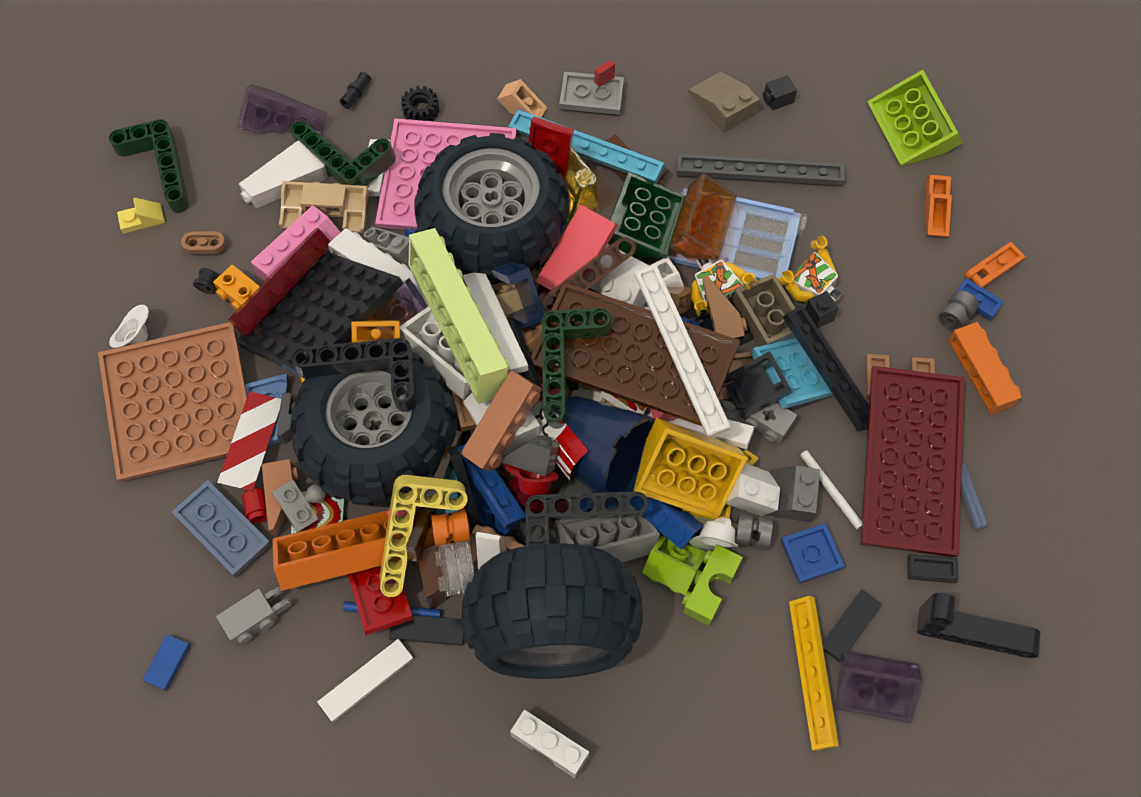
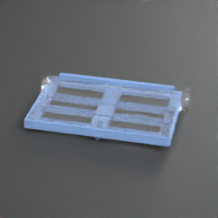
M693 187L692 190L684 188L683 191H678V193L687 196L668 253L670 260L677 264L700 269L696 260L704 255H708L712 264L722 259L725 263L730 262L744 269L747 273H753L757 280L775 274L777 278L784 276L782 272L788 270L796 234L803 235L808 214L793 212L794 209Z

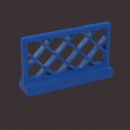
M465 445L458 447L460 454ZM461 455L467 477L469 476L470 487L482 527L488 526L497 530V534L501 536H510L516 524L523 522L526 518L525 513L495 469L493 472L484 470Z

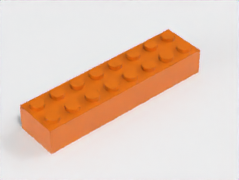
M419 507L414 514L413 527L421 507ZM465 507L458 511H465ZM387 510L273 538V569L281 591L381 566L388 524ZM445 513L447 517L451 515V513ZM432 524L422 549L435 545ZM397 533L392 537L394 539H401L404 535ZM393 556L389 560L392 562H397L401 558Z

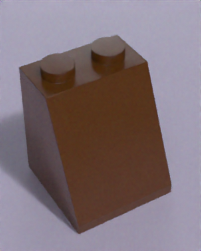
M470 536V542L456 544L454 541H451L448 546L435 547L434 545L423 548L417 559L430 609H436L467 585L468 582H471L475 572L478 570L477 548L473 536Z

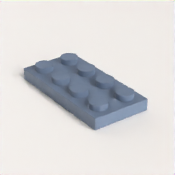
M209 480L203 483L172 511L173 515L234 577L238 576L271 545L269 540Z

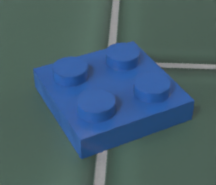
M826 523L782 537L780 540L799 584L842 570L845 567Z

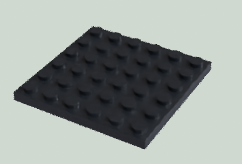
M327 252L318 259V262L301 277L247 336L240 335L237 339L238 345L300 376L296 372L291 360L292 353L296 349L345 343L352 336L351 322L367 321L404 283L399 276ZM309 360L301 362L300 365L308 363Z

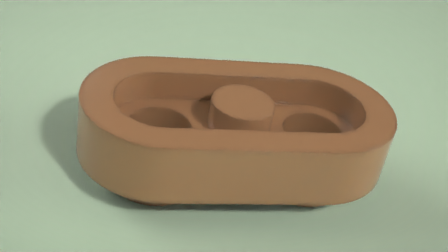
M193 231L186 233L182 237L181 245L188 254H218L225 249L226 241L223 235L217 231Z

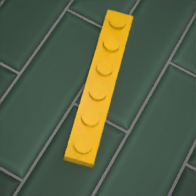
M806 596L789 601L811 747L814 751L839 747L815 597Z

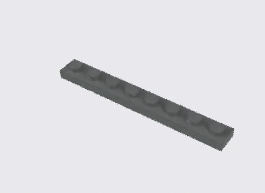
M680 153L677 156V176L841 186L845 182L844 163Z

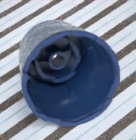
M581 396L568 398V418L566 424L588 449V452L574 465L570 475L593 493L634 492L646 439L656 419ZM614 499L606 501L612 506H619L618 502Z

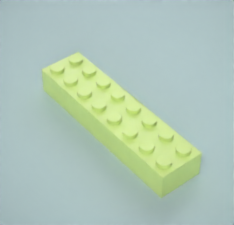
M435 228L410 234L409 267L477 403L480 404L493 400L506 379L507 372L510 370L509 362L506 357L501 355L497 339H493L491 336L490 326L487 321L483 320L479 305L474 303L469 286H465L460 269H456L453 255L447 252L444 238L442 236L439 237Z

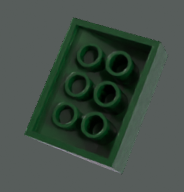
M628 172L609 219L617 224L618 227L608 244H612L619 238L628 237L636 245V250L632 256L666 259L687 196ZM622 241L619 244V250L628 253L630 250L629 243Z

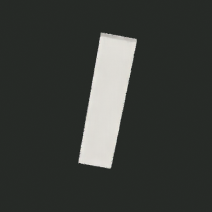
M397 639L317 702L331 722L334 723L414 659L400 640Z

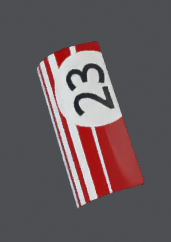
M541 395L538 402L530 410L540 425L539 436H548L552 438V441L560 443L556 464L570 481V473L574 465L588 452V449L567 424L558 429L552 428L547 424L543 413V396ZM554 411L550 414V417L557 418L559 415Z

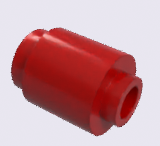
M254 487L253 491L245 490L241 497L246 518L253 524L266 521L265 491L259 489V487Z

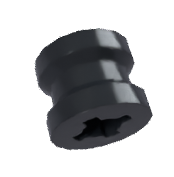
M200 268L199 277L194 280L193 285L203 293L213 294L215 291L213 281L220 275L211 269Z

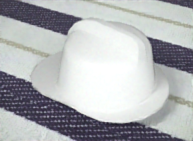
M138 305L128 312L110 338L109 345L112 348L147 341L148 332L145 322L149 314L148 307Z
M717 518L714 521H707L700 535L691 538L689 541L692 546L706 550H714L716 544L725 549L738 547V544L735 543V528L731 526L729 518Z

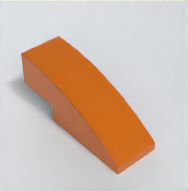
M929 175L926 179L925 225L927 236L949 237L952 195H950L951 176Z

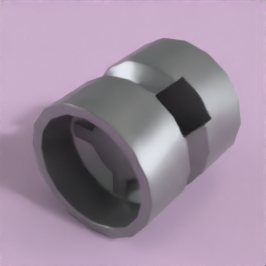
M958 290L949 299L948 304L939 312L938 320L950 331L962 328L967 325L970 318L979 309V302L972 294Z
M739 514L735 543L745 547L753 544L754 548L768 550L773 520L758 518L755 521L752 516ZM753 530H757L758 534H753Z

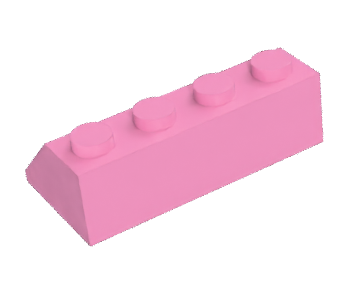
M312 205L251 261L256 275L265 281L315 228H319L330 241L341 232L328 216Z

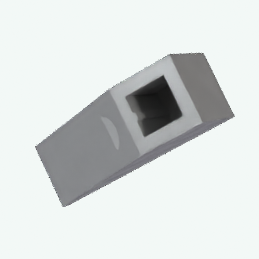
M373 226L366 230L362 236L363 240L373 243L380 251L390 254L395 261L405 264L410 269L409 237Z

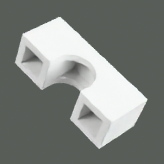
M526 710L522 712L510 731L511 737L529 749L540 752L550 759L555 766L573 778L577 777L589 757V751Z

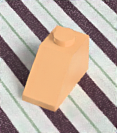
M521 79L506 84L497 98L514 115L517 109L542 117L547 109L545 104Z

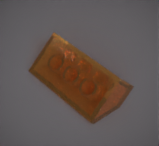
M702 173L688 186L669 247L686 258L718 259L737 195Z

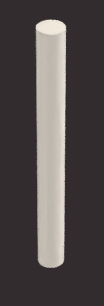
M807 450L804 451L800 457L809 468L820 469V483L856 530L861 528V519Z

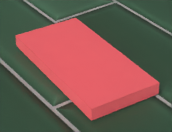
M580 205L536 282L552 290L603 251L618 225ZM591 269L583 271V280H587L592 271Z

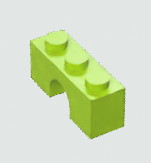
M717 544L713 551L708 550L703 560V563L706 564L703 572L697 571L692 582L696 585L692 592L687 591L682 601V604L685 605L683 613L709 626L722 599L710 591L708 584L714 580H721L730 585L743 557Z

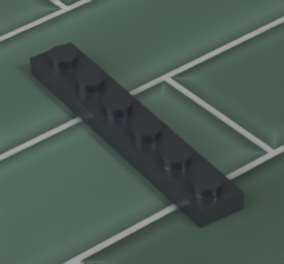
M801 304L784 315L782 318L857 432L868 426L869 405L804 306Z

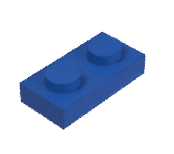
M967 278L957 289V291L963 290L972 294L979 302V309L976 312L990 321L1004 302Z

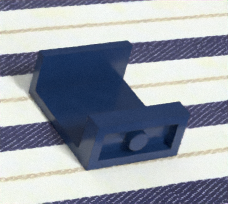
M510 261L492 269L494 278L509 285H516L523 308L509 314V320H516L519 325L525 328H533L539 325L544 312L529 267Z

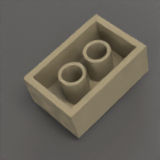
M775 274L757 280V284L756 282L750 283V290H747L745 286L735 290L733 297L735 308H738L742 317L745 318L746 324L750 329L749 332L754 336L753 339L758 347L796 338L782 318L794 310L795 306Z

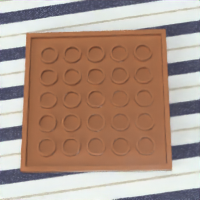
M230 322L98 352L117 481L123 482L227 456L247 399L236 330Z

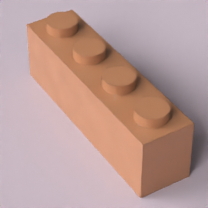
M510 370L462 450L461 455L480 468L493 472L500 465L505 450L514 442V435L517 430L526 422L527 414L531 407L538 402L542 388L522 375Z

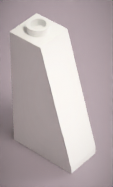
M298 140L240 182L239 186L242 191L240 195L247 204L251 202L256 208H259L281 198L283 181L321 182L328 178L325 165Z

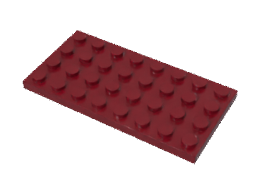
M873 366L871 368L860 545L955 558L958 556L965 377Z

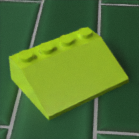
M924 70L917 72L867 101L901 167L945 154L963 144L958 131Z

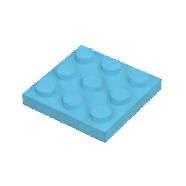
M796 338L755 347L750 352L753 359L769 351L773 355L793 392L778 400L783 409L833 396ZM773 366L765 370L772 385L781 382Z

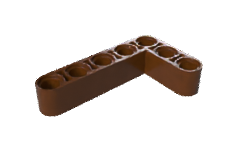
M628 237L617 239L546 293L541 301L546 313L552 310L547 308L546 300L552 296L557 298L564 282H572L575 286L588 290L634 254L636 250L634 241ZM622 241H626L630 245V250L626 254H622L619 251V244ZM604 255H609L612 259V264L608 268H604L600 263ZM586 269H591L594 272V278L589 282L583 280L582 273Z

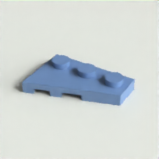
M288 373L246 384L247 396L249 391L281 399L282 393H287ZM279 413L268 446L280 443L276 435Z

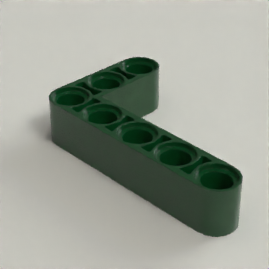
M157 119L116 129L109 134L108 139L118 156L125 157L154 150L163 194L169 207L175 213H182L188 208L189 202L176 142L167 121Z
M297 121L290 128L295 141L299 140L325 165L326 171L342 185L367 186L396 161V154L390 141L384 138L376 140L350 161L306 122Z
M604 308L549 311L542 317L543 413L547 424L552 428L558 429L563 427L568 418L566 339L604 337L610 334L612 331L611 316L608 310ZM599 320L606 321V323L603 325L596 324V322ZM574 322H582L580 326H572ZM552 323H558V324H559V325H558L557 327H555V328H550V327H549V325L552 324ZM554 344L559 345V348L556 350L549 349ZM554 366L560 367L557 372L549 371ZM553 389L561 390L557 395L549 394ZM554 411L561 412L557 418H551L550 414Z

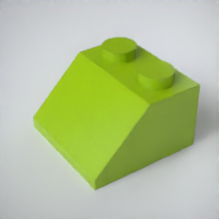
M662 535L653 547L642 574L654 582H660L668 586L673 592L686 595L707 552L691 544H687L680 550L665 535Z

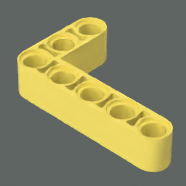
M402 475L395 480L380 570V588L385 596L395 597L403 589L407 565L406 544L412 532L416 506L448 510L462 509L467 503V494L461 482L412 475ZM404 486L412 488L408 493H401L399 491ZM429 489H434L437 491L432 496H427L424 494ZM453 492L461 493L458 498L453 499L449 497ZM399 510H406L408 512L405 516L396 515ZM397 533L404 535L401 539H394L392 536ZM393 556L401 558L397 562H392L389 560ZM389 579H394L397 581L394 584L386 583V581Z

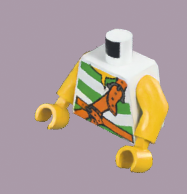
M818 236L819 244L817 240L811 241L810 244L811 248L818 250V252H814L794 274L792 271L786 270L782 272L784 276L779 277L778 280L781 285H786V290L797 302L807 303L808 299L827 291L836 303L842 295L840 291L834 288L838 274L828 250L824 249L827 246L826 237Z
M708 255L697 259L696 262L701 271L695 274V280L691 286L693 288L691 299L697 316H700L699 312L701 310H707V313H709L702 276L708 275L729 300L734 297L736 289L745 285L746 289L750 290V282H756L757 284L758 281L755 275L747 273L744 269L730 262L725 263L722 259L712 264Z

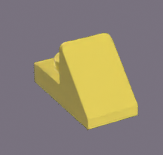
M133 198L135 208L117 212L120 229L123 234L165 223L161 204L144 199Z

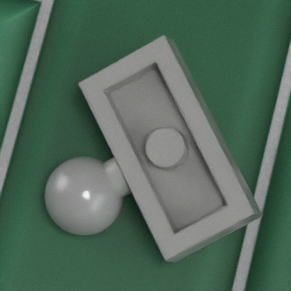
M294 480L272 491V495L296 532H300L318 521L317 516L309 505L311 502L320 503L325 498V492L317 484L311 485L304 496Z

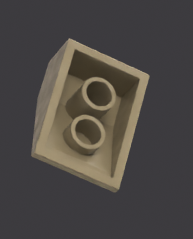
M719 72L688 89L691 96L723 133L757 114L760 99L747 85L723 72Z

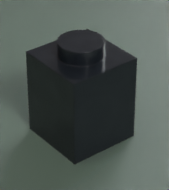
M787 75L767 82L763 92V99L773 111L794 103L797 89Z
M827 291L808 299L805 307L817 328L834 321L839 309Z

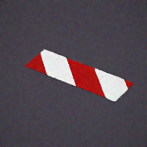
M249 391L217 483L253 491L280 410L281 399Z

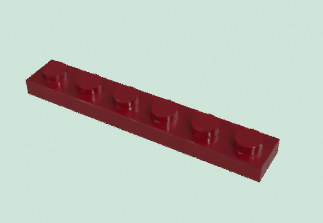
M315 228L228 319L229 322L243 336H247L329 249L328 244L331 241L319 228Z

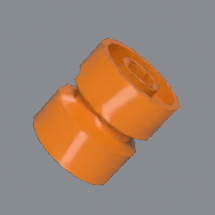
M466 510L452 512L449 517L445 513L431 515L435 547L448 546L451 541H454L456 544L470 542Z

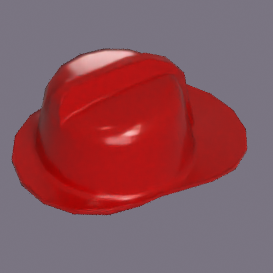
M505 464L506 470L517 477L520 491L529 496L547 495L552 481L558 478L557 473L553 471L545 477Z

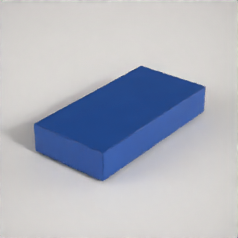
M166 635L142 680L167 691L191 645Z

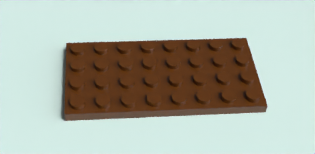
M564 282L551 311L604 308L610 313L612 321V331L607 336L566 339L567 379L702 426L651 311ZM599 320L596 322L597 325H603L606 323L605 320ZM682 321L715 394L719 398L740 340ZM574 322L572 326H580L582 322ZM552 323V324L549 325V327H550V328H555V327H557L559 324H558V323ZM542 332L531 355L534 367L542 370ZM554 344L549 349L556 350L559 348V345ZM554 366L549 371L557 372L560 367Z

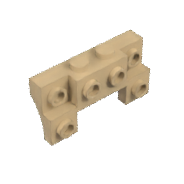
M283 181L281 188L280 229H287L313 205L328 217L343 218V230L347 228L353 233L364 234L367 221L368 187L342 185L340 183L325 184L319 182Z

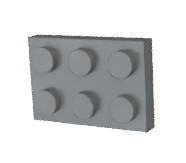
M564 71L559 109L620 115L624 77L615 76V78L598 87L594 83L595 74Z

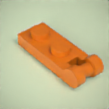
M1009 242L968 270L964 276L984 289L997 278L1021 263L1026 256L1012 242ZM980 272L985 275L983 279L978 275Z

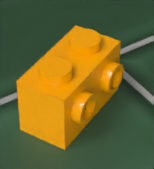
M234 265L227 268L213 281L217 289L215 291L216 294L223 301H230L231 306L236 311L260 287Z

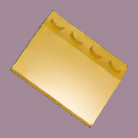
M656 418L646 439L633 491L641 492L647 497L717 519L748 457L737 446L712 437L707 438L704 434Z

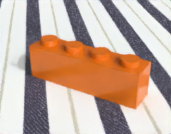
M978 322L954 330L948 342L990 415L1015 407L1022 398L1020 389L1013 383L1009 370L1006 366H1003L998 357L997 350L990 344L986 331L981 328Z

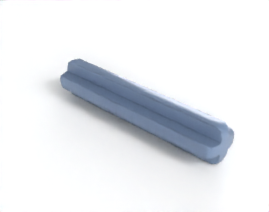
M962 463L961 493L975 529H983L989 523L965 463Z

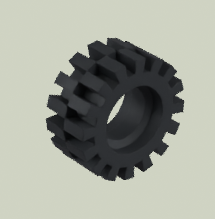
M416 86V90L413 87L409 88L410 93L406 91L404 93L405 96L401 98L404 117L407 120H430L433 122L434 117L437 118L439 113L436 93L431 88L427 90L426 86H423L422 89H420V86ZM420 102L428 104L425 108L416 109L413 107L415 104Z

